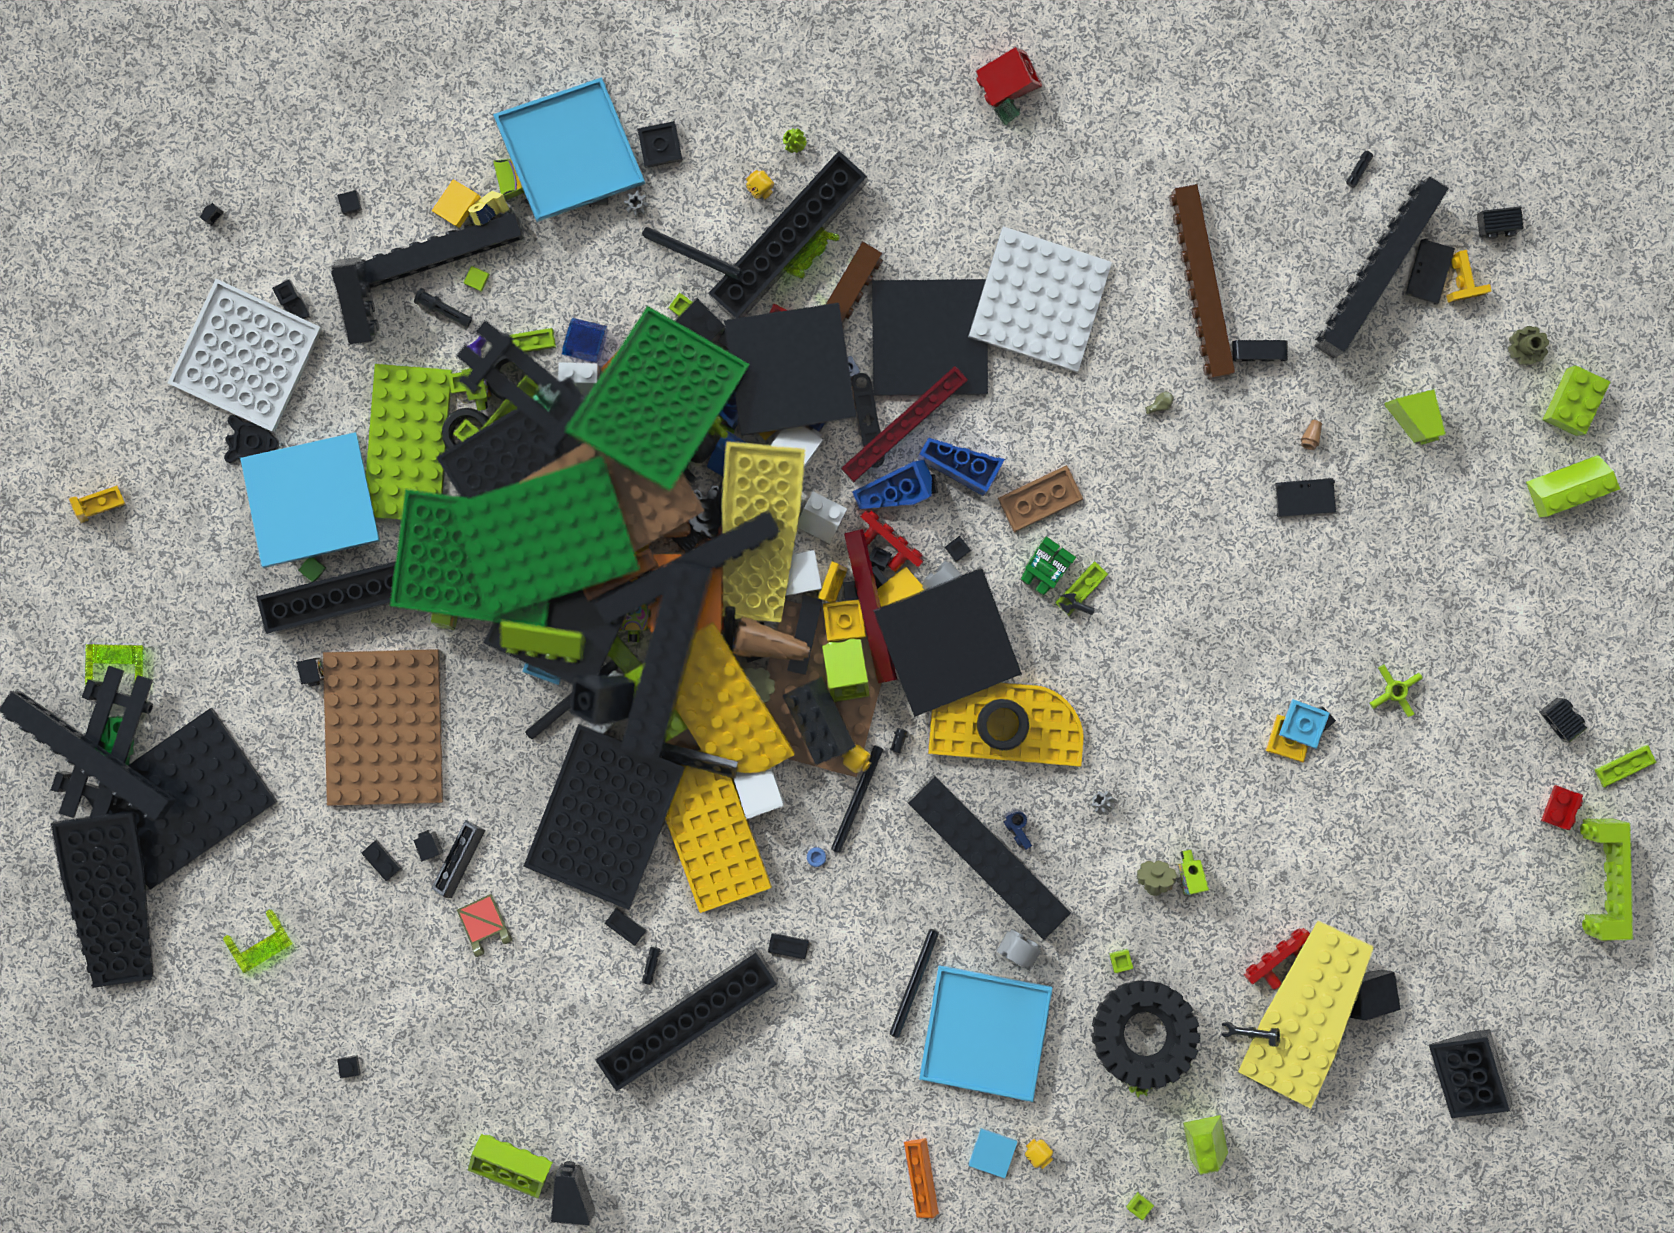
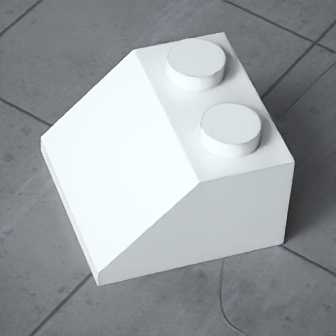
M559 362L558 380L563 381L571 376L581 394L587 398L600 378V366L594 363Z
M813 491L798 520L797 528L830 544L847 508Z

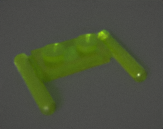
M824 230L820 234L821 237L818 236L793 263V267L787 270V273L800 279L805 278L806 274L803 270H807L813 264L812 260L825 251V246L828 244L827 240L839 241V234Z
M85 644V685L88 679L93 680V664H135V680L137 675L143 676L144 645Z
M272 909L267 910L265 914L276 932L240 953L230 935L223 937L224 943L243 974L293 944Z

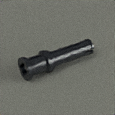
M423 288L419 289L414 298L415 304L427 307L430 312L436 311L465 328L469 327L473 319L443 303L440 297H434L425 292Z

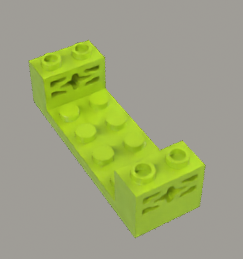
M1614 818L1583 819V824L1580 825V833L1583 835V838L1604 843L1603 850L1606 854L1604 871L1607 873V881L1604 882L1607 900H1605L1604 906L1607 914H1585L1582 928L1585 934L1599 940H1633L1630 823Z

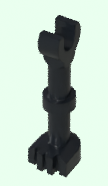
M1229 1021L1222 1023V1026L1229 1028V1032L1222 1033L1223 1037L1243 1035L1251 1039H1255V1037L1269 1039V1046H1279V1028H1271L1270 1031L1257 1030L1255 1027H1237Z

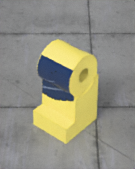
M491 191L476 201L469 208V213L475 225H483L500 212L505 213L508 211L509 207L503 194Z

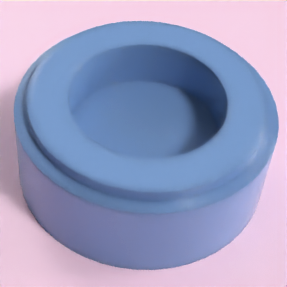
M814 847L808 851L807 861L811 866L819 867L824 864L826 854L823 849Z

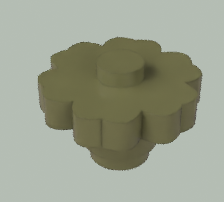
M1526 326L1523 329H1518L1509 338L1511 343L1508 347L1510 357L1517 359L1520 365L1530 366L1535 362L1542 361L1548 354V350L1545 348L1549 345L1547 334L1540 333L1538 327Z
M749 667L744 672L762 701L767 703L770 700V695L775 691V682L769 679L770 673L760 667L755 670Z
M1159 860L1155 863L1152 861L1142 863L1140 869L1137 870L1136 876L1138 884L1144 885V889L1153 896H1158L1162 892L1166 893L1172 890L1173 884L1176 883L1177 879L1176 871L1169 868L1168 863Z

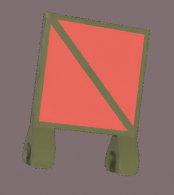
M492 894L457 909L475 957L485 953L479 941L496 933H500L503 944L512 941V937Z

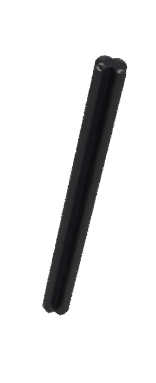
M645 227L642 232L644 238L730 277L739 279L742 275L740 268L652 228Z
M610 660L601 668L598 676H609L614 670L618 669V666L613 660ZM572 692L525 731L530 739H534L570 709Z
M873 746L869 760L871 765L862 773L832 844L831 850L840 853L882 755V747Z
M929 929L890 1030V1035L895 1038H899L937 941L939 935L937 930Z

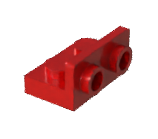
M1554 785L1541 821L1570 830L1576 822V813L1582 806L1583 794Z

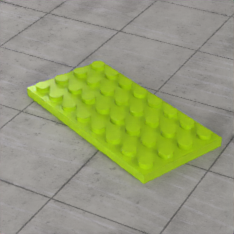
M375 364L366 478L375 518L401 520L405 489L443 494L444 470L436 456L446 451V446L442 439V427L449 416L451 389L448 374H452V370Z

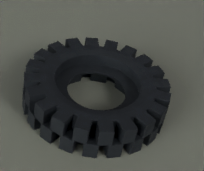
M1139 980L1117 986L1116 990H1111L1105 996L1106 999L1100 1002L1096 1009L1098 1011L1097 1015L1093 1017L1092 1027H1094V1031L1091 1035L1098 1059L1101 1060L1104 1068L1115 1078L1133 1087L1159 1089L1166 1087L1170 1082L1175 1083L1181 1079L1180 1075L1183 1072L1187 1073L1192 1067L1190 1063L1192 1059L1196 1060L1199 1051L1196 1047L1197 1043L1200 1044V1033L1197 1032V1027L1200 1026L1197 1017L1192 1013L1194 1011L1189 1002L1183 999L1184 996L1178 991L1162 983ZM1142 1012L1156 1015L1163 1022L1166 1029V1040L1163 1047L1157 1053L1149 1056L1133 1052L1128 1047L1124 1037V1030L1128 1020L1135 1014Z

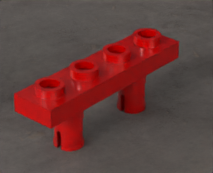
M866 510L860 516L869 524V528L864 533L867 546L877 535H881L897 549L898 553L888 564L894 572L906 560H910L917 567L923 563V554L916 548L912 550L908 546L909 542L901 535L897 537L893 533L894 529L889 524H882L878 520L880 517L871 510L869 512Z
M1298 928L1293 931L1291 938L1287 941L1283 940L1276 945V950L1272 953L1267 952L1261 957L1262 961L1257 965H1250L1244 974L1245 978L1253 985L1263 977L1273 990L1277 989L1282 982L1272 969L1292 953L1297 958L1302 945L1305 944L1310 935L1309 931L1305 928Z

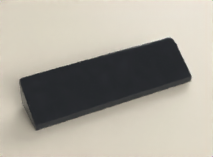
M467 820L464 821L432 886L434 891L446 898L453 897L485 833V829Z

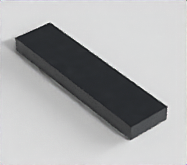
M803 596L794 638L807 643V647H810L808 658H804L803 661L790 659L787 671L806 675L822 599Z
M665 743L662 758L677 764L731 778H736L737 761Z

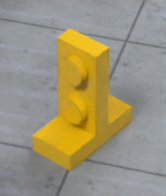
M1467 250L1455 253L1452 258V267L1456 269V285L1460 288V291L1446 295L1447 302L1473 298L1492 292L1490 284L1475 287Z
M118 485L79 499L77 496L68 498L76 517L81 523L88 521V517L125 505Z

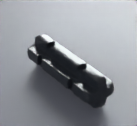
M1364 151L1351 176L1346 181V184L1354 188L1360 181L1359 179L1369 165L1368 163L1373 158L1371 152Z
M651 946L648 955L650 956L647 958L645 974L642 977V983L652 984L654 977L652 975L655 973L658 962L657 957L660 954V948Z

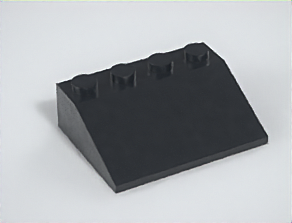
M1490 1029L1472 1031L1429 1044L1451 1118L1511 1111L1513 1102Z

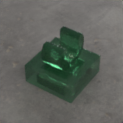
M1010 97L994 109L1004 125H1007L1021 114L1020 108H1016L1014 99L1011 100Z
M551 383L547 384L546 387L542 384L533 396L547 410L554 405L560 393L559 390L556 393H552L549 390L552 386Z

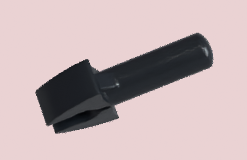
M1075 593L1061 595V597L1068 598L1072 603L1065 605L1058 602L1061 609L1069 614L1071 609H1076L1090 615L1094 614L1095 608L1077 602Z

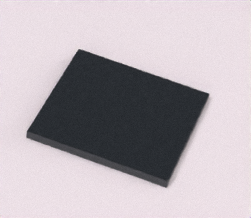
M986 279L872 280L874 396L923 395L954 366L959 369L968 381L952 395H988V344L968 338Z
M839 302L724 320L728 352L749 364L747 371L734 390L741 436L857 418Z
M982 567L873 610L914 717L1022 674Z
M630 581L591 601L587 600L582 589L550 599L546 628L580 633L586 637L582 660L577 659L576 663L567 662L565 657L557 656V660L545 658L546 654L540 653L535 657L526 655V651L518 650V654L506 652L507 648L501 647V623L499 622L492 623L483 644L570 684H573V676H598L628 613L622 615V620L615 624H611V622L605 624L594 603L596 600L630 583Z

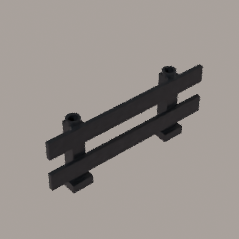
M484 320L475 332L492 346L483 357L466 344L461 348L456 357L472 371L468 376L463 374L458 381L471 392L478 394L482 389L479 384L484 379L550 434L546 440L541 438L536 443L549 456L555 457L559 452L556 449L559 443H562L570 451L583 445V442L566 433V428L586 397L582 395L580 398L512 342L514 338L506 331L501 333L487 320ZM502 355L570 409L561 421L557 420L493 367Z
M108 666L103 682L88 679L82 695L84 699L97 700L85 736L99 745L113 704L126 707L111 751L113 756L125 763L142 713L150 714L153 709V703L147 701L153 679L137 675L131 695L118 691L124 670ZM74 766L72 773L67 771L56 772L50 790L57 793L65 792L58 814L75 818L82 796L95 800L90 816L106 815L109 813L111 805L119 806L122 799L112 794L113 791L108 787H99L87 783L89 776L81 772L82 769L78 766Z

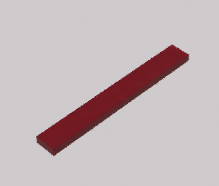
M954 366L849 460L841 470L854 483L968 381L967 378Z
M859 529L844 533L878 684L898 680L895 666L873 610L880 608L881 605L864 530Z

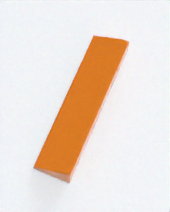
M927 1139L905 1141L904 1146L916 1217L934 1218L939 1214Z

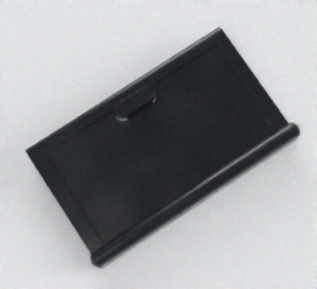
M1421 239L1405 295L1432 302L1434 305L1439 304L1455 248L1428 241V239Z
M1333 478L1276 482L1278 512L1276 516L1335 513V480Z

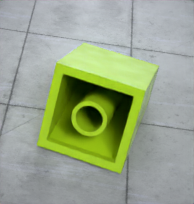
M1435 389L1399 397L1385 403V407L1414 443L1420 442L1421 445L1440 440L1439 436L1445 435Z
M848 639L845 642H830L822 646L829 690L834 702L870 696L861 640Z
M1221 1115L1183 1122L1190 1160L1199 1174L1219 1171L1228 1155Z

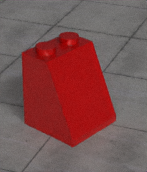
M1017 47L976 70L978 75L976 80L979 86L984 88L986 92L984 97L987 103L996 108L1042 87L1027 52Z

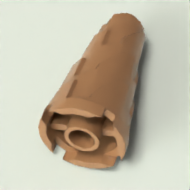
M741 617L734 640V645L736 646L732 650V653L738 656L803 661L804 658H808L810 647H807V643L795 639L794 636L775 631L747 617Z

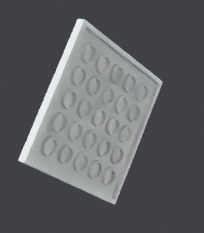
M1003 226L968 338L1077 373L1112 262Z
M215 279L168 384L275 432L323 328Z

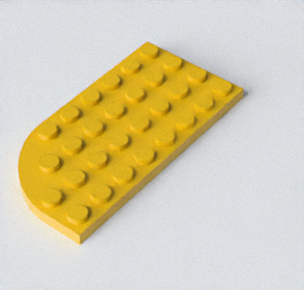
M714 622L697 631L675 709L703 753L737 761V772L740 773L762 772L793 756L795 752Z
M999 683L931 710L928 754L1081 767L1084 736L1076 711L1060 694L1042 686ZM996 699H1008L1018 703L1025 710L1029 719V731L1025 740L1019 746L1010 750H997L987 745L981 739L977 730V718L987 703ZM1007 708L996 709L987 720L989 734L999 741L1011 739L1019 728L1017 715Z
M686 766L665 820L699 912L702 913L772 888L733 778Z

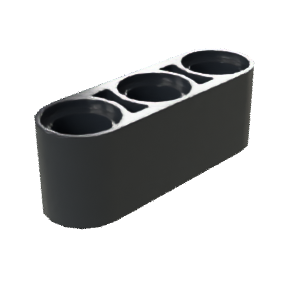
M1232 341V360L1255 362V360H1261V362H1274V360H1280V362L1288 361V341Z

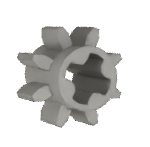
M638 191L634 195L629 193V200L624 201L625 205L630 206L627 208V212L633 211L635 217L640 212L645 214L644 208L649 207V204L644 202L647 199L646 195L641 197ZM636 200H639L640 204L634 207L633 204L636 203Z
M1099 791L1092 797L1093 803L1091 806L1099 815L1103 812L1108 815L1109 812L1115 809L1114 802H1116V799L1112 797L1110 792L1102 793Z

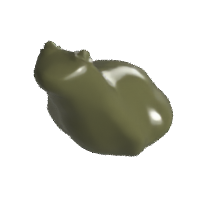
M1167 391L1162 392L1155 398L1153 404L1145 407L1146 414L1170 409L1174 396Z

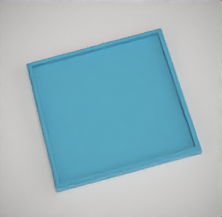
M602 77L493 114L536 222L645 184L643 175Z
M356 432L240 458L262 568L380 542Z
M939 965L919 1080L1033 1102L1053 987Z

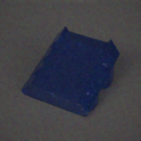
M572 318L563 344L562 354L583 359L590 363H597L601 358L606 341L607 326Z

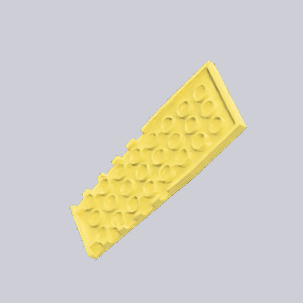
M726 442L722 495L723 533L768 509L780 532L777 533V538L769 542L767 539L760 542V547L752 551L750 549L743 551V556L735 560L730 558L725 561L726 564L723 566V617L725 615V607L733 606L736 608L735 619L747 617L759 621L781 622L801 506L805 448Z
M1317 921L1257 1029L1270 1031L1271 1028H1279V1046H1269V1039L1255 1037L1238 1072L1311 1109L1335 1058L1373 951V946L1321 921Z

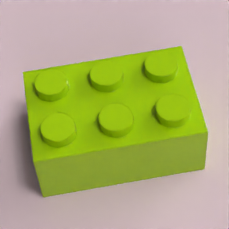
M1577 365L1566 368L1542 420L1575 436L1586 434L1610 385V381Z

